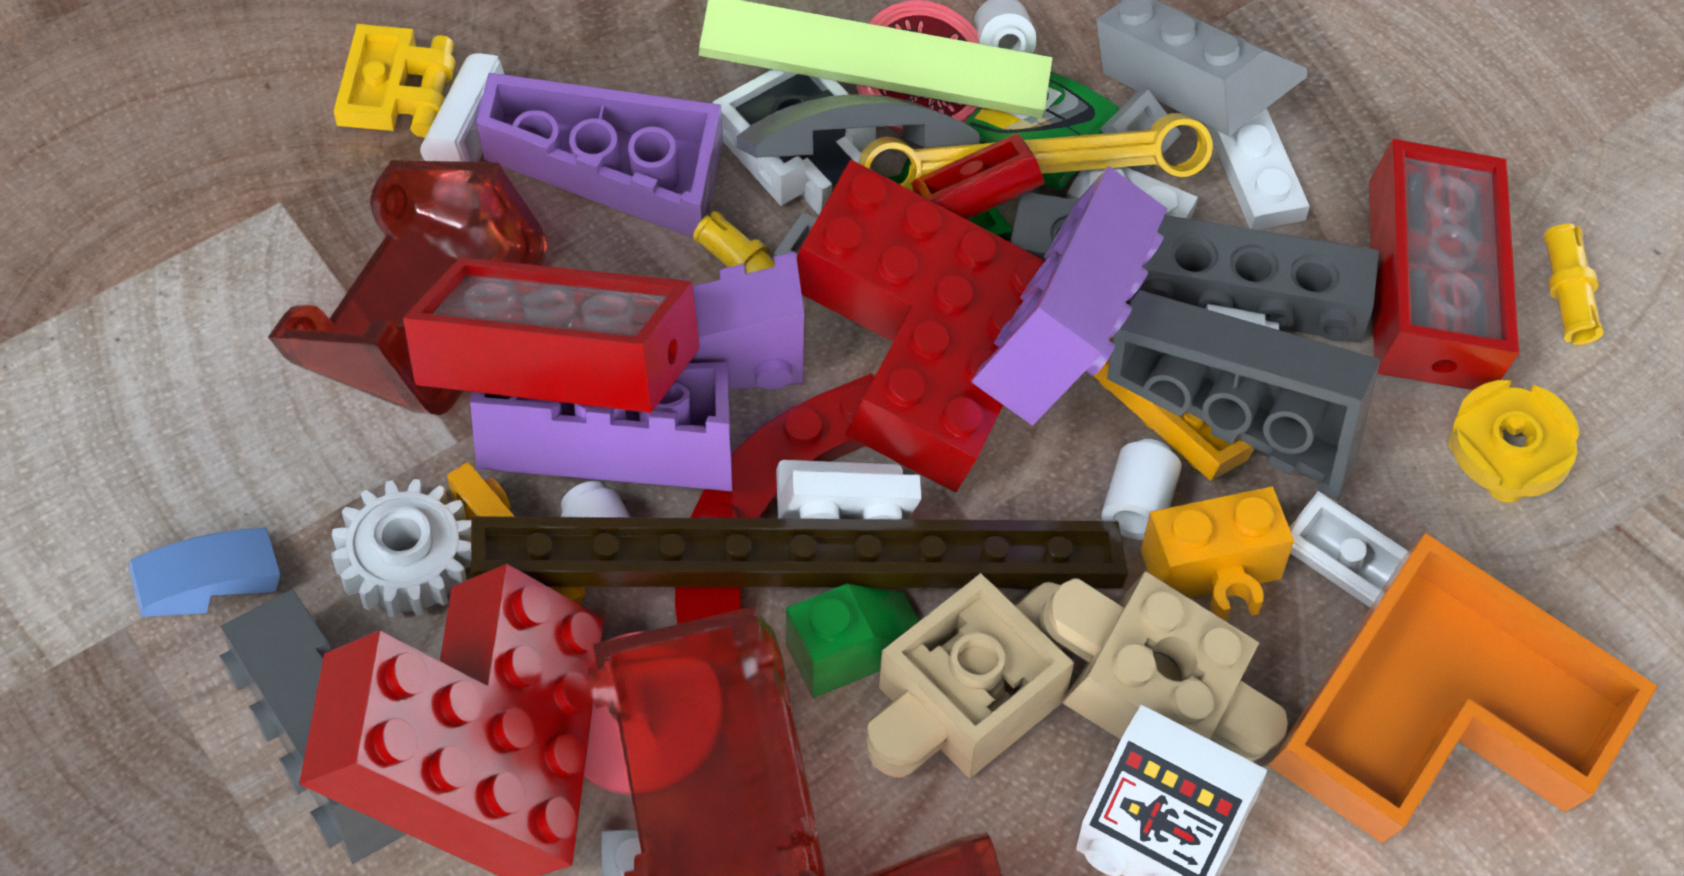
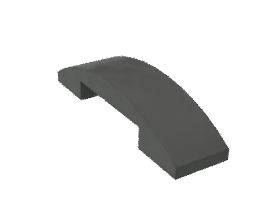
M849 94L805 101L770 114L737 135V148L755 158L812 155L813 130L903 125V139L924 148L979 144L980 133L967 124L946 114L907 100L879 95Z

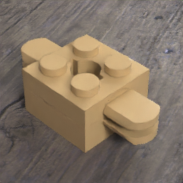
M1146 571L1118 602L1110 599L1079 579H1072L1063 583L1042 607L1040 614L1041 631L1049 639L1085 661L1062 703L1120 740L1141 705L1212 740L1251 762L1262 758L1285 737L1288 726L1285 709L1241 681L1259 642ZM1154 652H1161L1170 656L1177 664L1175 665L1167 656Z
M980 573L883 649L879 688L892 702L873 716L867 726V753L874 767L886 775L901 778L911 774L941 750L970 779L1062 704L1068 693L1074 662L1062 652L1065 648L1049 639L1040 628L1042 607L1061 585L1050 582L1043 583L1013 605Z

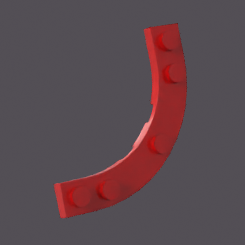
M872 373L821 393L786 410L763 425L731 454L732 491L704 489L690 518H763L772 503L777 499L776 468L780 461L832 462L865 447V445L846 436L845 433L869 389L874 375ZM675 587V614L678 639L689 644L705 659L720 687L723 711L718 739L729 759L788 733L790 720L762 672L748 641L742 618L740 587Z

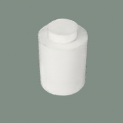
M1142 439L1138 442L1126 444L1120 451L1101 517L1103 521H1118L1120 533L1123 537L1143 540L1149 513L1155 510L1170 508L1182 465L1179 458L1166 444L1154 439Z

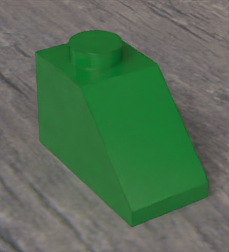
M844 584L786 607V647L812 698H815L880 672L882 650L917 624L919 620L904 592Z

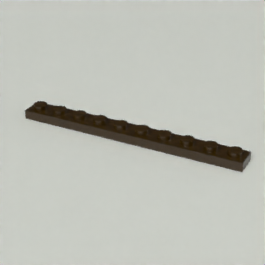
M471 516V578L508 564L547 587L837 588L844 584H852L872 588H963L981 573L996 588H1036L1046 582L1062 585L1072 579H1079L1093 588H1123L1128 575L1118 521Z

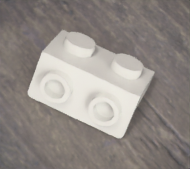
M782 460L776 468L778 518L909 519L921 501L920 475L903 474L902 467L898 464Z

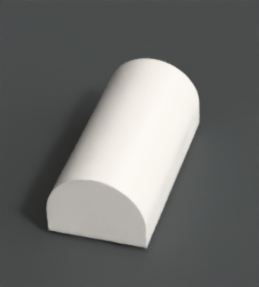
M477 53L465 59L420 148L423 159L437 172L468 180L472 176L483 153L476 120L488 73L504 75L498 56Z
M1319 491L1289 527L1294 538L1290 554L1369 608L1404 555L1408 552Z

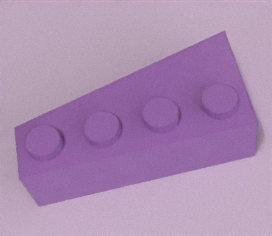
M488 73L476 120L484 160L693 238L696 227L706 215H709L723 147L721 105Z
M1107 166L1074 204L1044 256L1045 262L1029 281L1020 298L1023 300V303L1011 321L1009 320L1003 326L994 344L999 348L979 367L971 382L1033 426L1085 371L1092 376L1097 374L1115 348V344L1108 339L1117 333L1131 313L1132 307L1126 302L1138 291L1148 275V271L1142 266L1151 259L1164 239V236L1157 231L1168 208L1113 168Z
M796 251L774 256L775 267L747 273L744 264L720 269V280L693 286L700 348L689 363L728 362L729 390L758 387L774 390L791 384L803 383L804 308Z
M728 362L688 363L652 413L479 392L471 393L470 406L477 469L732 491Z

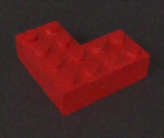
M851 159L796 257L803 296L893 342L845 435L956 493L978 459L1003 407V404L971 381L979 367L999 348L994 344L1003 326L1009 320L1011 321L1023 303V300L1020 298L1045 260Z
M505 564L452 586L440 661L381 630L324 653L299 785L497 876H541L573 866L604 618L512 566Z

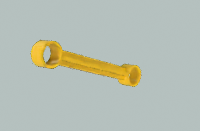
M1171 113L1161 117L1152 125L1150 130L1024 140L1035 155L1042 174L1105 169L1107 166L1117 168L1156 164L1173 176L1187 177L1198 173L1206 166L1213 150L1212 138L1207 128L1197 120L1182 113ZM1178 125L1194 128L1198 141L1196 150L1191 158L1177 165L1167 163L1161 151L1165 135ZM881 137L873 140L864 148L859 158V164L870 169L873 159L880 152L886 149L904 152L910 158L911 165L907 178L900 185L914 192L911 186L913 180L994 143L912 149L899 138Z

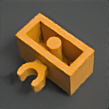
M1272 486L1151 511L1140 551L1149 574L1189 599L1212 594L1210 600L1211 612L1227 621L1231 609L1227 599L1229 596H1238L1244 599L1251 616L1259 614L1264 598L1260 584L1282 579L1294 538Z

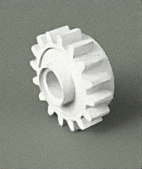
M413 479L406 492H398L393 480L386 481L384 496L377 498L373 493L365 490L361 493L364 504L363 509L359 511L355 508L345 507L342 510L346 528L333 529L332 538L336 551L332 552L331 555L336 573L341 576L345 592L348 596L359 593L364 609L370 611L377 605L387 609L389 617H396L399 612L414 611L416 616L424 614L425 608L436 603L442 606L449 603L447 595L451 592L452 586L467 581L464 567H471V520L466 519L464 504L461 500L448 504L444 487L439 485L429 495L423 494L420 479ZM405 547H413L406 551H398Z

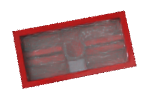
M1392 139L1369 180L1371 249L1379 250L1373 306L1374 358L1381 359L1378 374L1474 390L1491 381L1501 380L1520 353L1507 159Z
M460 257L403 317L415 385L647 413L654 411L700 348L692 281Z

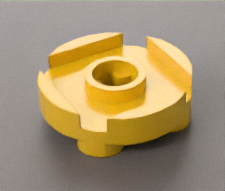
M1512 380L1491 381L1472 390L1463 399L1447 439L1448 447L1453 452L1461 469L1477 484L1488 489L1493 498L1504 503H1514L1522 497L1539 496L1558 487L1569 475L1578 454L1576 441L1580 435L1575 416L1559 397L1549 390L1534 384L1530 391L1518 387H1510ZM1506 429L1513 436L1523 433L1527 437L1524 446L1516 447L1507 443L1503 439L1502 430Z

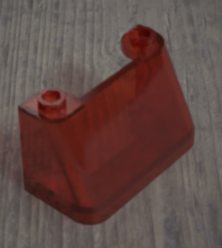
M391 160L376 181L370 198L372 215L379 228L385 234V238L331 317L328 318L317 306L307 304L292 306L283 314L268 338L282 356L293 365L408 411L420 414L442 415L455 405L463 391L415 385L403 317L460 257L543 266L547 251L546 236L541 225L498 162Z
M756 606L593 644L597 666L588 668L589 688L595 706L597 708L607 706L610 715L618 722L641 854H637L634 857V869L625 871L624 876H827L782 654L774 630Z

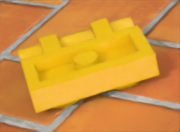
M357 24L333 111L336 125L394 131L398 113L409 114L413 116L410 127L411 132L418 137L425 138L445 100V97L442 95L444 85L453 77L456 63L452 56L453 40L447 36L437 35L432 39L430 48L415 47L413 29ZM408 74L421 75L423 77L421 86H405Z

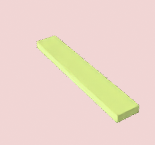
M708 0L699 46V56L1037 118H1042L1045 111L1053 58L742 0Z

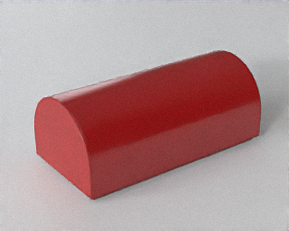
M1013 134L911 182L915 193L966 220L1045 185L1037 159L1020 134Z

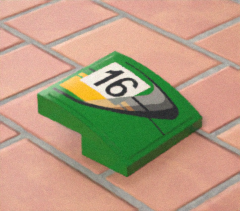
M1051 71L1046 106L1042 118L978 107L965 124L980 133L979 144L996 143L1013 134H1020L1023 140L1104 134L1101 131L1102 126L1120 108L1088 87ZM1077 171L1042 174L1045 183L1043 186L1062 190Z

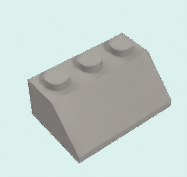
M1122 0L1096 19L1104 75L1138 92L1149 89L1158 102L1186 114L1227 136L1233 134L1307 78L1306 67L1158 0Z

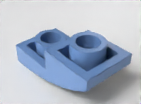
M267 528L241 529L194 537L149 551L131 559L129 564V573L141 617L207 613L212 595L276 592L281 575Z

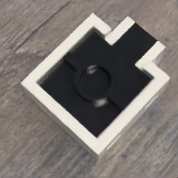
M772 69L713 101V104L721 105L723 143L779 205L782 206L801 195L818 215L849 161L852 159L859 163V158L864 148L876 138V127L813 130L812 155L755 158L737 148V135L770 114L809 100L849 95L834 80Z

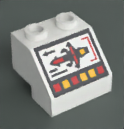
M1141 705L1122 736L1082 822L1076 850L1083 853L1093 867L1110 876H1220L1235 849L1244 822L1257 800L1268 770Z

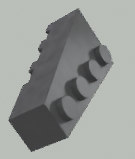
M1138 290L1129 304L1132 307L1130 315L1114 335L1113 343L1115 348L1110 357L1107 379L1179 417L1185 412L1190 413L1206 422L1212 428L1210 434L1231 445L1235 439L1247 443L1270 456L1267 464L1288 475L1291 474L1293 469L1321 483L1318 491L1339 501L1358 458L1381 359Z
M291 589L221 625L220 627L229 651L219 655V658L237 691L247 686L250 687L258 702L250 705L249 710L267 742L277 737L282 742L288 754L279 758V762L293 789L299 795L308 790V788L299 785L323 657L324 653L332 649L294 589ZM310 790L319 806L310 811L311 818L328 848L340 843L352 864L406 835L402 831Z

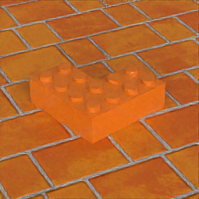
M1425 533L1404 555L1268 766L1381 843L1387 841L1406 826L1458 741L1566 813L1593 796L1658 686Z

